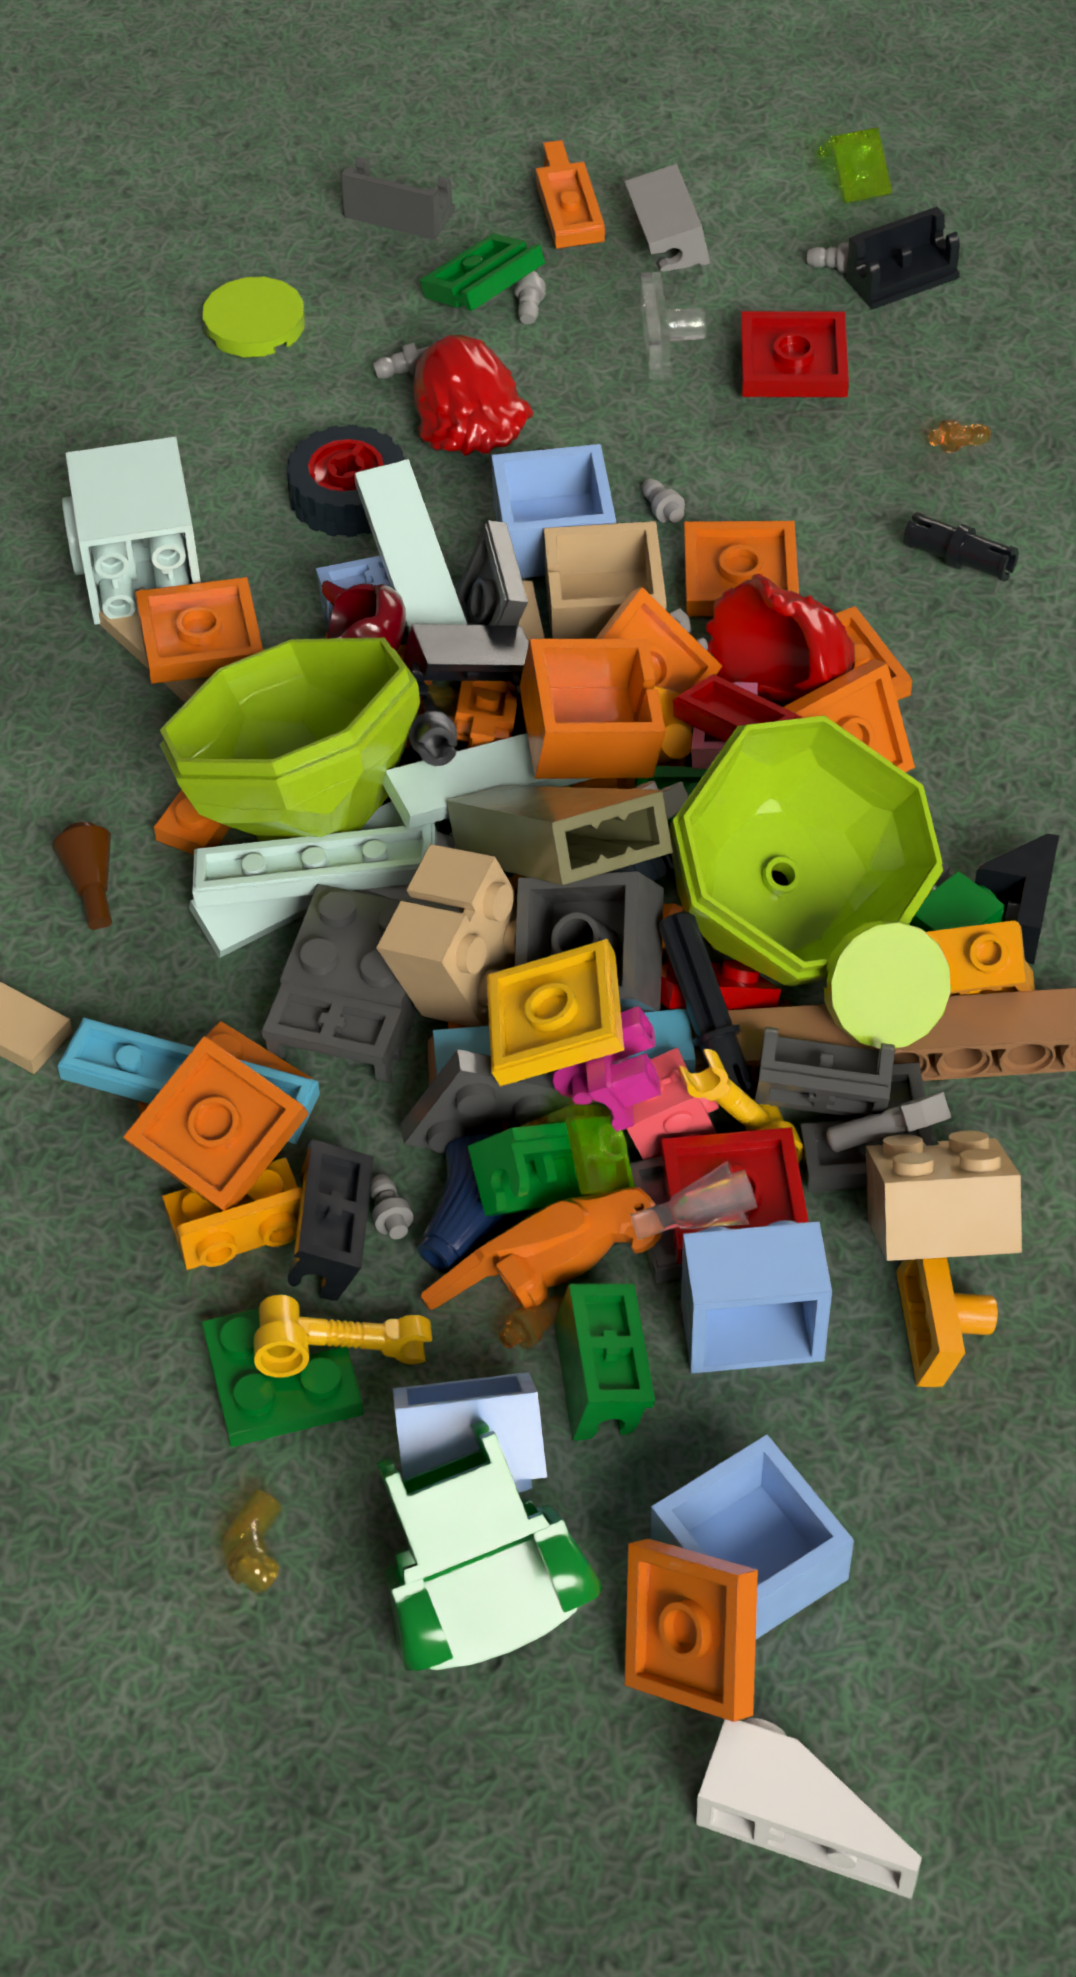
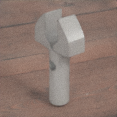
M939 1092L902 1103L879 1114L867 1115L829 1127L826 1132V1138L830 1148L834 1152H839L904 1131L911 1132L950 1119L951 1114L944 1092Z

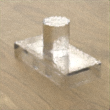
M661 272L640 273V316L649 380L670 379L671 342L705 340L704 308L666 310Z

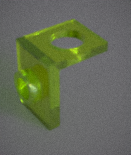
M878 127L831 136L816 151L818 158L833 155L843 203L847 204L877 198L892 193Z
M572 1104L519 1126L566 1122L581 1194H603L626 1187H635L623 1130L616 1132L612 1127L610 1109L606 1105Z

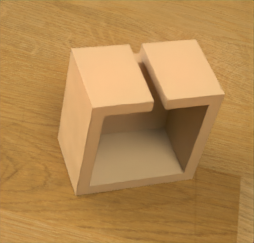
M656 521L544 528L545 582L551 639H595L630 592L640 587H643L666 610V595Z
M430 844L406 891L411 898L455 906L459 908L461 913L400 901L376 948L421 1016L467 1027L488 1026L486 975L515 967L517 893L496 857Z
M959 1131L950 1134L949 1141H937V1145L926 1146L923 1139L919 1136L893 1135L884 1138L883 1145L866 1146L868 1222L887 1261L1022 1253L1021 1175L996 1138H989L987 1133L980 1131Z

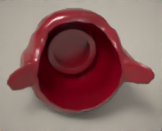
M328 580L322 583V593L327 601L333 605L327 639L385 638L391 648H394L397 652L402 642L406 625V608L398 592L384 584L373 585L363 583L345 589Z

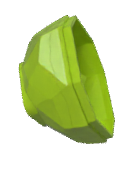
M385 638L290 639L219 668L160 729L163 741L159 745L178 785L198 814L229 827L256 835L259 842L306 836L323 837L333 833L360 831L389 797L383 786L386 770L397 768L402 758L411 726L420 705L419 686L413 674Z
M826 716L737 726L670 823L676 887L684 911L695 916L700 933L714 949L787 986L827 980L829 971L826 970L831 953L846 934L865 923L883 920L886 922L897 921L909 925L943 872V862L923 784ZM773 870L782 872L788 880V885L782 886L777 884L773 880L771 872Z

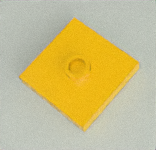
M608 939L486 975L491 1069L493 1076L500 1086L624 1051L616 956Z

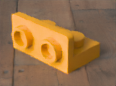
M1017 921L926 932L940 945L949 964L951 984L949 996L1035 991L1033 970L1024 958L1022 929Z
M285 1157L272 1161L240 1203L228 1210L220 1212L189 1188L163 1195L165 1211L186 1270L202 1265L207 1267L220 1266L232 1260L237 1254L265 1245L271 1247L283 1246L295 1240L302 1188L297 1186L288 1160Z

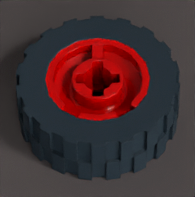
M351 424L344 427L331 426L327 427L328 429L315 431L309 434V438L304 441L301 440L295 445L296 449L293 453L290 452L288 466H286L290 505L292 511H296V518L301 523L305 522L308 524L310 529L316 532H325L329 536L347 535V537H356L357 534L372 533L355 485V473L405 460L399 444H395L392 437L386 433L383 435L377 432L375 428H363Z

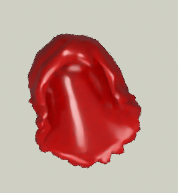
M465 335L446 336L425 349L422 357L416 363L413 396L416 410L421 417V423L417 429L420 431L422 443L428 442L430 447L436 451L446 450L452 452L460 450L464 456L470 455L475 450L482 454H489L493 448L510 445L513 440L518 438L526 421L533 417L534 412L528 402L518 396L516 383L511 376L512 371L503 364L494 351L486 346L482 340Z
M758 573L753 575L752 579L746 580L735 588L732 587L723 592L722 597L718 598L713 604L714 618L706 624V630L712 636L708 642L707 651L713 654V657L722 665V668L716 675L729 682L758 683V696L779 705H788L854 669L855 645L848 636L845 626L831 609L813 599L812 595L803 597L792 590H782L770 579Z

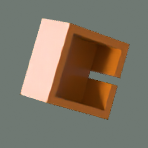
M648 639L529 640L520 682V691L535 779L653 778L666 729L658 689H654L656 678Z

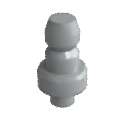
M842 242L838 247H829L827 250L823 247L809 249L807 264L815 268H823L824 266L837 268L838 272L846 273L849 242Z
M535 271L515 284V296L519 300L518 315L523 324H533L538 317L539 302L545 297L546 284Z
M413 342L402 347L403 351L393 354L391 358H379L373 363L377 378L386 379L392 377L395 373L403 374L406 372H410V375L414 376L416 363L428 347L417 350Z
M650 478L643 482L641 487L643 496L651 503L653 515L662 523L667 521L679 522L684 516L685 501L683 497L673 489H666L658 480Z
M377 1175L371 1180L370 1193L375 1204L372 1213L374 1224L380 1233L389 1234L392 1239H401L406 1236L408 1227L413 1221L412 1210L409 1203L399 1197L395 1183L387 1175Z

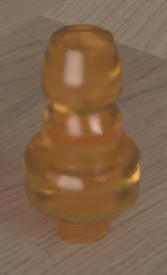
M943 420L938 429H931L929 432L930 444L932 446L940 445L944 453L957 452L961 446H968L970 443L972 445H982L989 442L991 437L990 428L986 425H960L956 420Z
M560 1295L547 1297L539 1306H533L530 1309L524 1307L517 1308L509 1313L505 1318L506 1328L499 1332L503 1345L511 1349L519 1344L523 1349L527 1350L539 1343L543 1337V1332L550 1327V1324L556 1323L564 1298Z

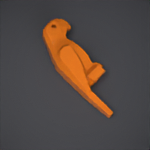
M626 1187L602 1194L572 1197L550 1203L471 1253L423 1291L421 1298L429 1310H433L487 1276L499 1275L507 1289L525 1312L543 1303L548 1295V1287L566 1283L584 1274L596 1265L615 1242L632 1244L631 1248L633 1253L636 1254L652 1248L661 1238L663 1231L658 1207L640 1187Z

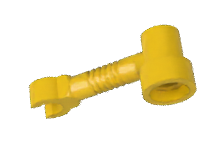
M703 1049L710 1066L700 1073H690L685 1067L679 1066L680 1076L691 1096L696 1098L705 1097L709 1101L717 1102L746 1128V1131L792 1127L798 1163L801 1161L804 1146L793 1124L784 1121L777 1106L757 1104L755 1100L728 1078L719 1055L715 1051Z
M273 1295L264 1299L259 1306L260 1328L255 1332L253 1338L254 1363L256 1368L267 1376L277 1378L290 1377L300 1373L308 1365L309 1345L325 1346L327 1344L330 1347L333 1345L334 1347L340 1346L342 1348L346 1346L347 1348L353 1347L355 1349L359 1347L360 1349L379 1350L384 1356L395 1357L401 1363L420 1364L426 1362L424 1342L432 1341L431 1322L428 1318L420 1315H407L399 1319H387L383 1324L360 1323L358 1321L354 1323L353 1321L347 1322L346 1320L341 1322L340 1320L334 1321L333 1319L328 1321L323 1318L300 1317L299 1304L294 1298L287 1295Z

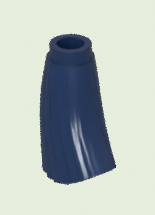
M495 1134L467 1135L456 1138L445 1146L447 1182L439 1204L424 1232L423 1241L417 1248L420 1256L430 1266L439 1271L449 1272L453 1265H457L484 1242L507 1215L485 1216L468 1150L469 1145Z

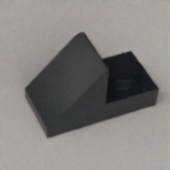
M1047 833L984 863L976 872L975 883L988 888L1005 905L1004 911H1006L1004 922L1017 921L1020 924L1024 958L1028 964L1034 965L1059 835Z

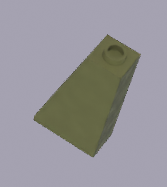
M500 785L446 800L455 849L494 856L503 871L559 885H566L673 853L663 791Z

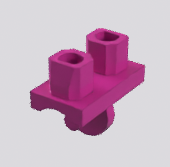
M639 1006L621 1012L624 1051L552 1071L555 1089L561 1095L572 1098L576 1105L585 1106L590 1104L592 1100L605 1104L610 1109L611 1125L616 1132L634 1126L633 1105L661 1095L659 1076L647 1054L644 1053L628 1059V1056L656 1047L654 1028Z

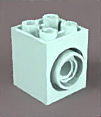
M176 437L66 453L72 496L62 498L64 520L75 575L85 574L94 625L100 624L98 613H101V610L110 619L132 616L136 611L134 591L141 587L147 590L201 583L191 515Z

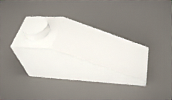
M749 1718L745 1721L738 1720L732 1722L725 1719L698 1794L696 1825L912 1899L922 1859L915 1850L799 1740L786 1736L781 1728L766 1720Z

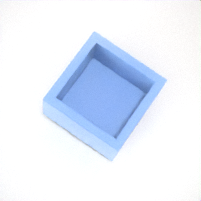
M601 444L491 455L493 504L496 521L507 523L521 578L545 576L544 528L616 524Z
M784 1220L764 1227L742 1229L710 1227L699 1233L683 1234L681 1310L691 1373L820 1362L825 1360L832 1288L820 1222L797 1223Z
M529 1372L393 1388L403 1479L478 1450L479 1447L470 1425L483 1420L488 1424L490 1431L493 1430L496 1433L518 1492L530 1490L532 1488L531 1479L547 1477L538 1392Z
M768 1435L763 1436L651 1506L652 1540L758 1569L756 1639L849 1579L854 1539Z

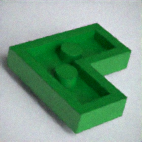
M259 1308L202 1321L231 1447L364 1415L361 1395L346 1346L309 1355L308 1365L296 1375L283 1378L271 1377L260 1372L254 1363L253 1338L255 1332L260 1328Z

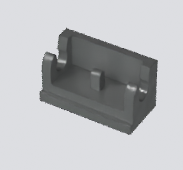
M358 156L356 157V168L346 167L341 174L345 218L436 240L455 211V204L452 203V186L449 178L439 176L438 189L429 187L427 190L404 185V183L371 177L368 159Z
M281 983L262 1029V1037L266 1039L267 1050L281 1059L285 1057L284 1045L367 1063L374 1065L376 1080L386 1083L392 1082V1059L401 1061L406 1048L402 1008Z
M765 1027L755 1102L757 1104L854 1118L879 1114L887 1109L890 1100L895 1045L882 1043L881 1049L878 1051L778 1037L779 1028Z

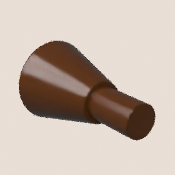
M91 822L71 824L54 839L52 848L76 892L82 897L88 927L92 930L109 927L112 924L106 891L108 889L111 833L106 828L96 826Z

